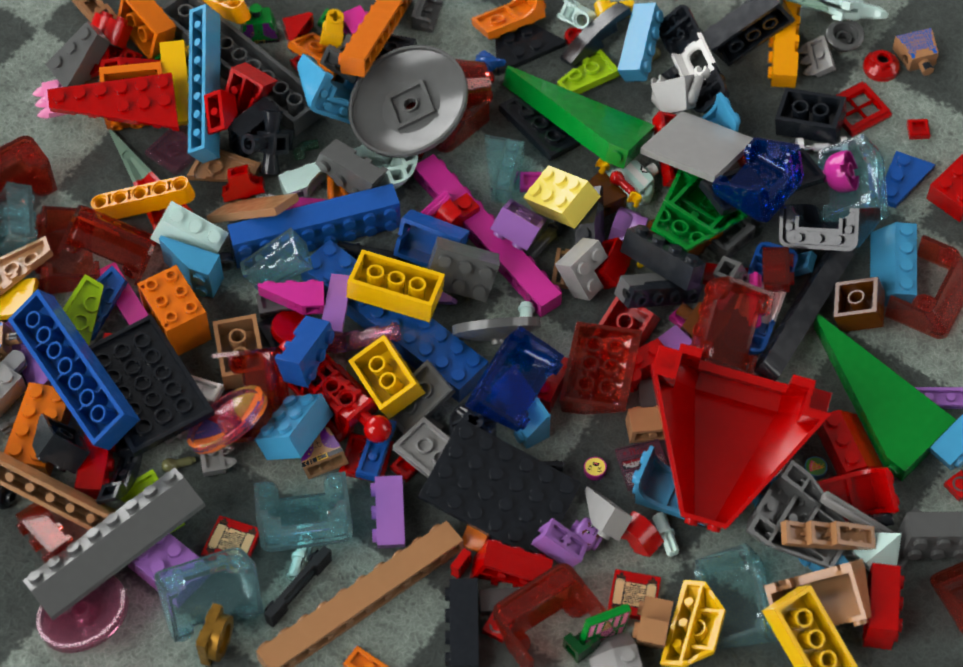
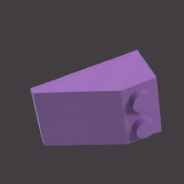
M510 199L502 207L490 229L494 231L493 234L496 237L512 241V246L523 251V249L528 250L547 219Z

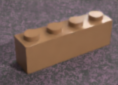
M658 405L654 407L636 406L628 409L625 421L630 443L665 440Z

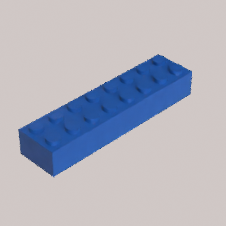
M392 183L288 209L277 216L253 218L228 224L230 244L237 269L242 267L249 268L261 262L268 263L281 257H291L301 252H311L316 248H320L329 239L336 244L339 240L351 242L356 238L374 236L376 233L383 231H393L400 227V203Z
M37 289L12 314L8 321L94 446L110 450L140 418L55 297Z

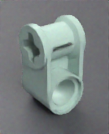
M563 0V7L560 13H557V17L560 20L570 23L579 29H584L597 18L594 11L584 7L575 0ZM584 15L587 17L586 24L583 22Z

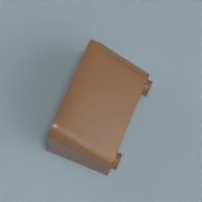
M863 558L764 585L769 606L795 588L811 585L834 626L853 622L854 626L868 623L867 618L871 617L866 568Z

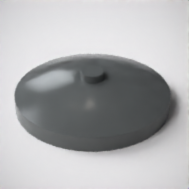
M539 317L494 318L459 323L452 326V332L455 337L474 341H491V345L505 344L504 340L520 337L541 328Z

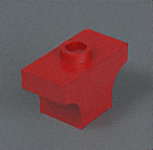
M248 164L228 169V183L222 186L224 202L236 199L244 200L252 195L265 192L263 176L253 175Z

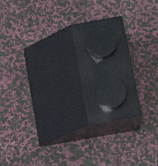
M43 413L40 415L32 444L37 459L43 463L50 462L62 472L69 471L75 474L90 454L78 430Z

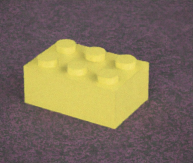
M549 165L523 196L536 213L574 229L601 197L589 181Z

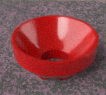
M875 50L865 57L863 70L874 81L888 82L898 75L900 63L893 53L886 50ZM880 56H884L889 61L886 63H882L878 61L877 58Z

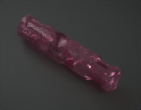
M392 322L388 326L380 327L377 325L368 327L362 332L354 330L343 332L342 336L335 335L326 353L333 352L337 354L357 350L363 346H369L382 335H385L390 341H400L401 332L399 325L396 322ZM350 335L349 344L346 341V336Z

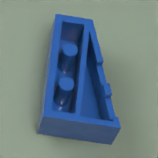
M305 316L293 332L296 336L292 341H286L284 352L282 354L277 353L274 358L284 382L308 388L311 381L316 378L317 368L320 362L324 361L326 350L329 344H332L335 333L330 321Z

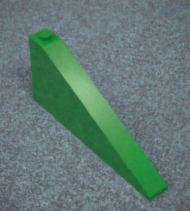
M509 65L506 68L502 85L607 163L624 169L640 153L641 147L652 138L655 125Z
M817 314L813 328L883 466L889 468L894 478L897 477L903 481L931 453L930 447L951 427L956 419L824 317Z

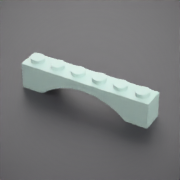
M363 144L354 148L357 151L356 155L363 159L370 158L372 160L371 164L375 166L389 164L392 160V157L372 152ZM316 162L291 171H286L278 175L280 188L284 195L297 193L298 197L309 198L312 192L322 182L327 180V174L322 172L315 164Z

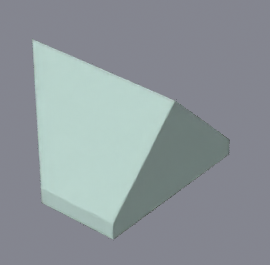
M875 532L876 549L851 550V552L857 559L863 558L865 568L870 571L872 563L897 566L902 533Z

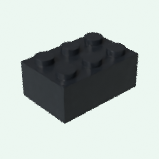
M785 87L775 117L776 134L837 144L846 116V97Z

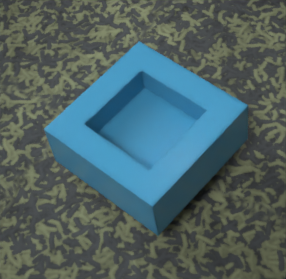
M813 251L798 254V261L793 275L800 276L812 273L817 255Z

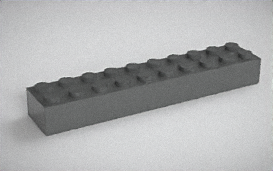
M171 0L162 6L166 15L177 26L174 38L184 40L187 46L189 45V10L206 4L202 0ZM220 15V76L228 81L231 67L247 62L277 79V83L266 98L269 101H274L279 110L283 111L280 125L285 129L294 130L293 136L295 137L321 118L323 115L313 112L308 107L300 79Z

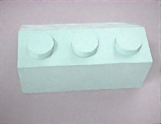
M171 201L150 239L160 244L159 238L164 236L217 254L229 232Z

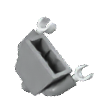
M696 66L695 73L697 75L695 77L692 74L669 80L659 75V79L652 78L651 101L660 111L678 115L681 111L695 108L704 79L710 75L709 68L704 66L702 71L700 66Z

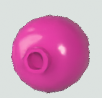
M845 150L832 154L828 157L824 170H822L826 176L824 182H827L829 187L836 192L845 193L858 190L859 175L855 176L854 171L858 167L851 151Z

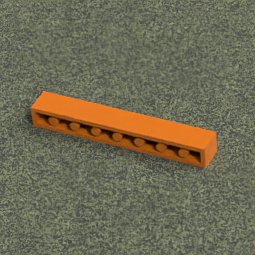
M376 0L375 4L371 5L369 13L365 14L363 22L358 25V29L352 34L350 42L346 43L344 51L339 54L338 65H341V74L359 77L366 76L413 0Z

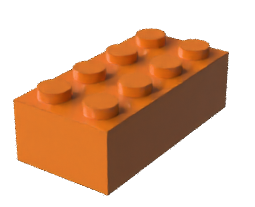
M29 382L4 453L51 476L54 464L50 462L43 463L37 459L32 447L38 420L43 413L68 426L72 413L53 386Z

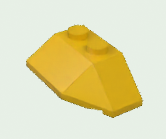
M683 581L661 657V666L686 667L715 653L726 610L706 582Z

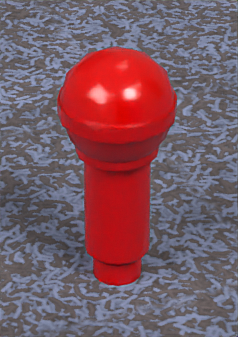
M614 171L611 173L610 182L612 184L620 186L629 195L631 192H637L625 180L622 172Z

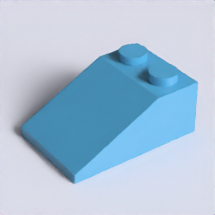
M160 236L159 241L164 262L169 267L177 265L196 294L202 297L214 298L224 279L220 255Z

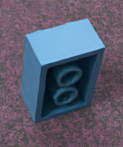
M322 394L288 396L283 400V404L272 414V418L261 428L255 441L266 460L301 458L334 414Z

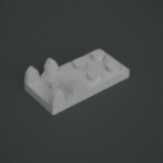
M423 416L392 447L398 455L428 479L450 437Z

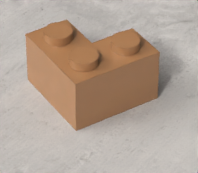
M646 595L644 601H639L637 615H641L640 622L635 621L632 638H636V645L664 650L674 601Z

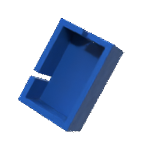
M411 209L401 219L398 232L400 236L396 240L393 255L427 267L437 236L467 244L470 231Z

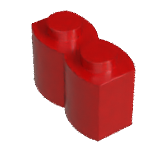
M102 11L101 14L95 12L91 24L104 33L111 42V45L125 49L133 29L132 26L128 25L129 21L119 16L113 19L114 15Z

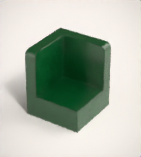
M570 632L563 637V648L577 663H580L599 647L600 638L598 636L582 645L579 642L581 632L576 636Z

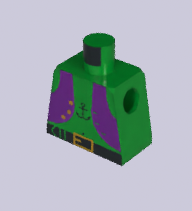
M257 3L252 4L249 9L251 18L247 22L240 24V31L255 44L279 42L278 25L271 8H262Z

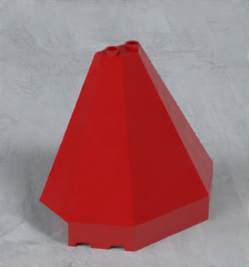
M681 343L679 350L659 345L654 364L651 363L650 372L680 516L685 518V524L697 527L698 523L707 525V530L720 533L721 529L726 530L829 418L831 413H828L832 393L814 388L816 380L793 374L789 383L785 384L702 361L703 349Z

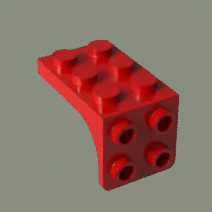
M869 466L816 481L824 492L829 491L866 515L899 512L898 506L900 501L893 486L894 476L888 467Z

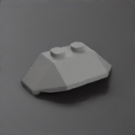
M629 632L605 638L589 658L590 667H642L637 645Z

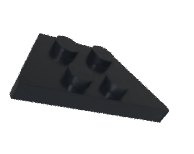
M535 24L525 25L516 31L502 34L495 39L496 58L505 59L506 64L505 66L497 67L498 76L504 74L508 65L517 68L566 46V41Z

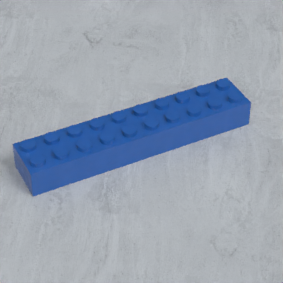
M329 239L300 265L301 279L304 282L311 279L324 281V297L326 298L331 273L350 275L357 260ZM349 298L346 315L377 339L385 335L394 344L402 358L416 370L427 359L431 361L456 391L451 397L460 403L489 375V361L459 338L453 336L450 331L433 318H431L429 323Z

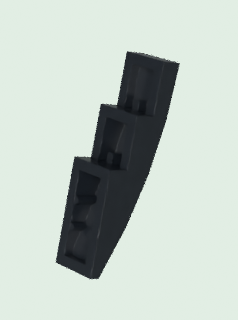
M617 2L602 12L571 42L560 56L561 60L573 67L604 47L602 40L618 31L616 24L631 15L630 7Z

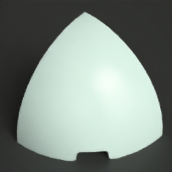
M418 155L405 158L392 157L389 164L377 165L378 168L385 167L388 169L380 186L392 183L395 189L402 186L413 174L417 166Z

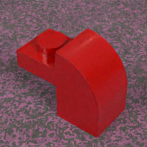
M465 193L453 202L450 199L447 200L438 209L434 218L464 228L463 222L478 213L480 206L468 193Z
M633 511L630 514L633 518L621 538L628 541L636 554L651 557L664 543V540L648 519Z

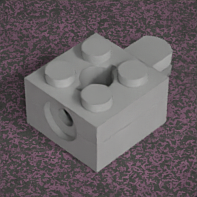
M12 350L0 361V417L27 389L23 376L20 373L28 364L24 354L18 350Z

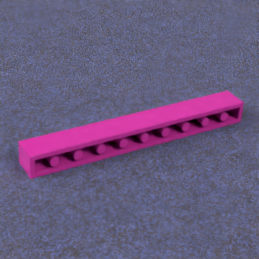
M432 154L417 163L413 172L414 179L433 199L444 190L448 191L452 196V202L468 193L480 206L478 213L463 222L464 229L470 231L468 238L477 248L499 254L500 266L498 271L525 301L533 303L535 312L540 317L561 305L562 291L559 286L554 285L549 280L546 272L536 266L531 256H527L523 251L512 246V241L506 238L502 240L493 234L494 231L490 228L495 221V217L486 212L483 204L479 200H475L466 186L463 187L458 177L447 169L443 160H439Z

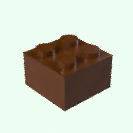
M879 277L836 282L834 319L840 331L849 332L884 327L885 291Z

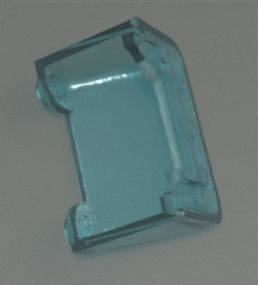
M864 133L819 150L818 165L821 171L824 170L828 157L834 153L847 150L851 151L857 163L858 169H854L855 176L859 175L858 190L840 193L829 187L830 204L824 205L821 211L825 222L839 223V218L849 215V208L878 207L881 208L880 221L888 218L884 159L880 150Z
M747 543L695 560L696 569H694V575L696 580L706 582L726 610L716 647L717 650L778 641L762 610L769 606L764 585L768 584L765 568L760 556Z
M229 548L160 570L154 575L157 592L171 638L174 642L190 639L194 634L193 626L205 623L206 616L213 603L222 605L224 614L236 613L239 617L246 620L253 619L256 615L264 613L256 563L241 548Z

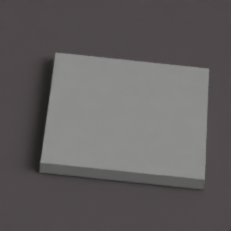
M681 111L641 147L640 154L714 183L754 145L755 138Z

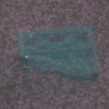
M484 134V150L491 202L506 204L510 199H513L525 156V141Z
M289 228L240 262L243 277L257 290L258 283L265 281L279 283L313 269L307 243L292 228Z

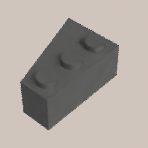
M87 21L46 63V66L63 87L83 85L86 80H90V73L95 64H99L111 42L99 28Z
M337 139L320 152L315 163L322 172L330 176L338 186L342 187L349 194L379 187L388 171L385 167L378 168L371 164L372 160L370 158L363 159L356 155V150Z

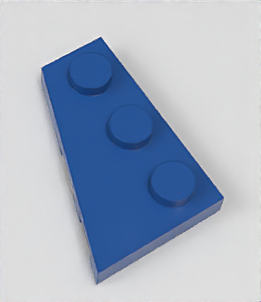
M896 151L877 195L876 202L896 208L935 169L936 164Z
M113 266L96 280L104 285L91 338L92 341L96 338L128 284Z

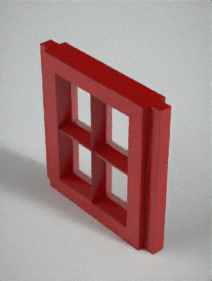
M863 81L837 94V96L846 97V102L848 101L854 107V109L846 113L842 125L852 137L892 117L890 109ZM864 93L870 101L857 106L852 99ZM873 103L879 111L867 117L861 109ZM858 112L863 119L851 125L846 117Z

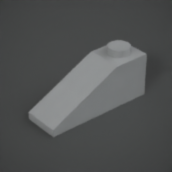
M587 486L585 488V495L591 524L598 529L597 534L606 540L612 537L619 541L633 517L607 497Z

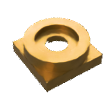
M213 603L209 609L203 629H201L196 640L200 662L207 666L211 665L212 660L221 661L229 645L234 626L233 616L224 614L222 605Z

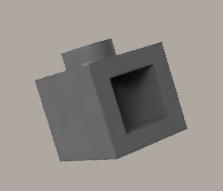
M726 256L722 257L713 272L717 281L720 280L735 288L736 292L746 283L748 273L742 263Z

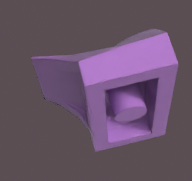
M620 207L611 226L608 240L619 237L623 241L627 228L637 225L646 226L648 218L641 216V213Z

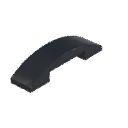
M121 438L116 450L120 460L111 482L102 485L96 499L97 504L118 501L130 491L138 476L142 454L134 457L123 438Z

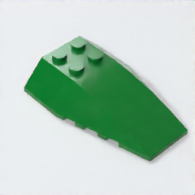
M678 169L650 230L665 237L670 243L681 246L682 250L688 252L747 218L759 204L721 216L699 188L700 181L704 179Z

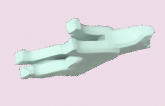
M818 0L828 6L829 12L801 5L803 9L826 12L832 15V19L839 21L859 20L861 18L877 20L887 19L888 12L882 7L864 3L863 0Z

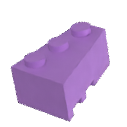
M402 475L376 476L375 483H370L371 497H375L376 506H371L372 520H376V529H372L373 543L377 542L378 548L405 547Z

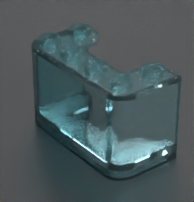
M346 471L326 476L324 479L325 493L279 498L278 488L274 483H254L256 520L261 548L268 552H277L349 541L353 536Z

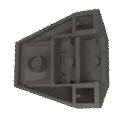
M791 459L769 484L747 519L746 532L767 547L829 568L835 566L844 550L782 545L781 522L785 520L804 523L811 520L826 523L846 521L840 514L820 502L821 496L825 492L807 470Z

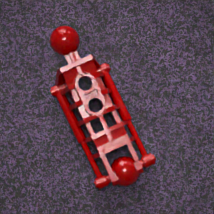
M292 340L283 341L278 346L277 353L282 354L286 349L284 348L286 341ZM327 353L324 361L320 362L317 368L316 378L311 381L308 388L300 386V391L296 387L299 385L284 382L297 396L306 394H322L334 414L325 427H329L339 443L354 432V426L358 422L364 425V435L373 443H382L390 437L392 432L391 422L383 415H373L379 408L371 395ZM272 361L266 366L267 373L269 375L276 374L283 381L276 361ZM319 379L321 382L315 387L313 383Z

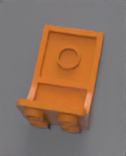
M512 0L506 5L471 18L472 25L489 40L496 39L502 34L516 31L522 26L534 24L537 20L545 18L544 9H546V4L544 0Z

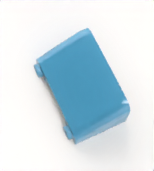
M302 53L297 70L308 107L317 114L350 124L348 108L355 84L345 80L344 84L333 81L334 76L331 73L324 71L312 56Z

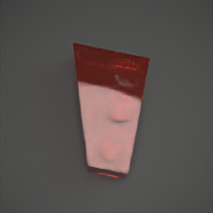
M32 503L15 515L18 524H16L17 529L22 536L28 535L31 539L28 542L35 552L40 551L42 553L41 559L44 564L51 557L56 556L67 548L70 543L74 542L71 534L66 535L62 530L63 526L61 523H57L53 519L51 512L36 503Z

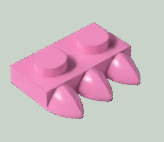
M58 80L43 82L42 86L34 91V96L43 97L35 104L37 107L44 108L38 113V117L47 119L67 115L51 112L49 109L47 89L63 87Z

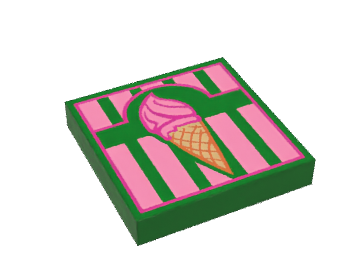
M623 604L587 618L579 642L585 645L595 636H598L600 641H603L607 637L623 633L631 613L629 605Z

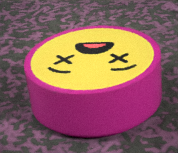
M599 457L587 459L584 463L585 476L591 480L602 479L606 474L607 466L605 461Z

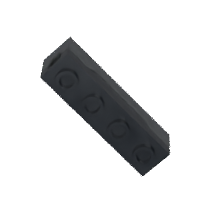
M657 273L621 275L614 294L628 309L682 303L689 304L697 303L704 285L700 282L699 287L686 291Z

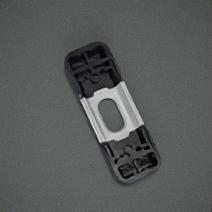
M679 5L663 18L659 28V36L665 49L670 53L680 77L692 74L695 77L697 75L690 58L696 50L700 49L708 63L710 75L704 79L696 107L693 109L698 113H706L715 104L718 93L721 92L725 98H728L730 93L725 84V76L720 73L704 39L703 31L698 27L690 8L686 5Z

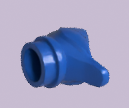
M483 50L475 56L476 62L473 71L478 77L485 78L497 67L505 66L506 61L505 59L496 58L486 50Z

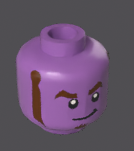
M588 517L583 518L581 522L576 519L570 528V531L588 544L586 552L591 549L595 551L603 537L597 534L598 529L591 524V519Z

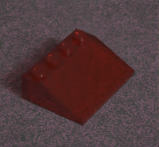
M576 322L559 399L562 412L586 415L626 411L642 330Z

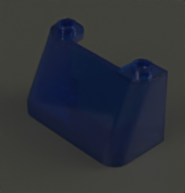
M754 137L744 149L747 163L729 182L726 176H718L712 182V190L717 197L754 220L767 223L801 185L804 176L799 144Z
M519 325L505 338L466 401L465 406L473 412L514 431L524 430L530 421L528 410L547 378L552 374L557 375L563 364L561 361L564 355Z

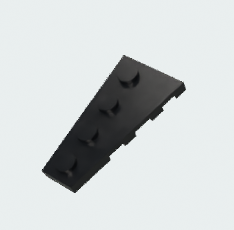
M517 97L499 104L498 110L549 161L581 145V143L561 128L552 124L548 118L535 113L536 110Z

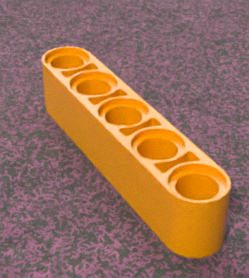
M202 0L224 19L233 23L243 24L251 18V13L244 0Z
M178 176L96 195L91 200V207L101 221L108 222L166 209L171 201L179 205L188 204L194 200L196 194L189 180L184 176Z

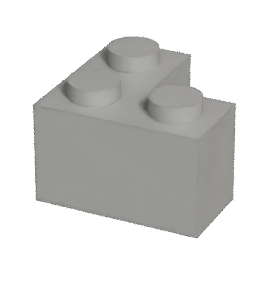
M582 238L555 263L557 270L574 298L590 301L603 288L594 270L608 258V255L599 240Z

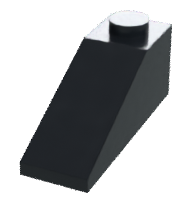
M603 186L593 187L601 197L575 228V245L582 238L596 239L601 244L605 241Z

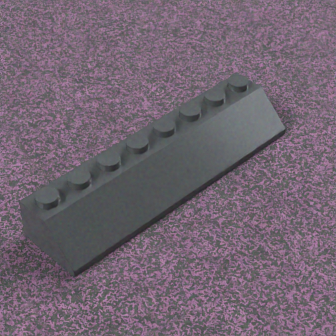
M173 468L152 485L147 486L136 497L128 500L117 511L109 514L105 520L89 529L78 540L70 543L59 554L51 557L43 566L31 572L23 582L51 619L55 620L206 505L185 477L176 468Z

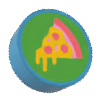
M810 457L806 460L804 469L815 480H820L826 475L827 463L820 457Z

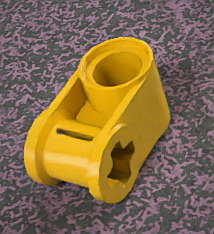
M331 9L327 12L326 20L322 25L320 45L328 46L331 44L336 48L342 45L344 15L340 10Z

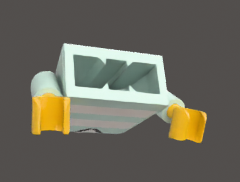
M601 158L598 159L595 167H600V174L607 172V175L610 177L614 171L622 172L625 180L637 191L631 192L629 195L623 190L627 194L626 205L631 210L638 208L639 205L650 203L655 191L653 176L659 173L654 163L643 167L637 160H633L622 169L603 161Z

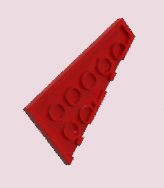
M172 73L47 89L51 112L88 115L89 118L97 119V117L107 118L109 121L135 125L146 124L153 125L154 128L161 129V127H166L179 131Z

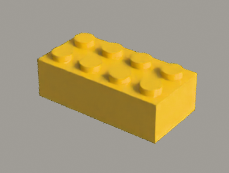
M362 249L347 281L346 298L430 323L443 292L445 274Z
M811 585L795 588L762 610L794 667H858Z

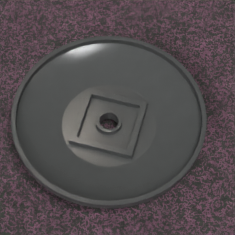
M411 45L390 51L375 60L366 76L359 77L349 100L348 114L351 128L359 141L376 154L393 158H405L424 153L444 141L459 124L468 101L466 76L458 62L451 55L432 46ZM410 103H416L412 109H407Z

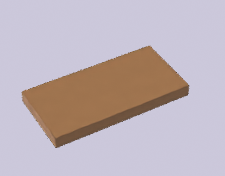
M297 193L229 201L206 217L211 223L277 216L297 203L299 197Z

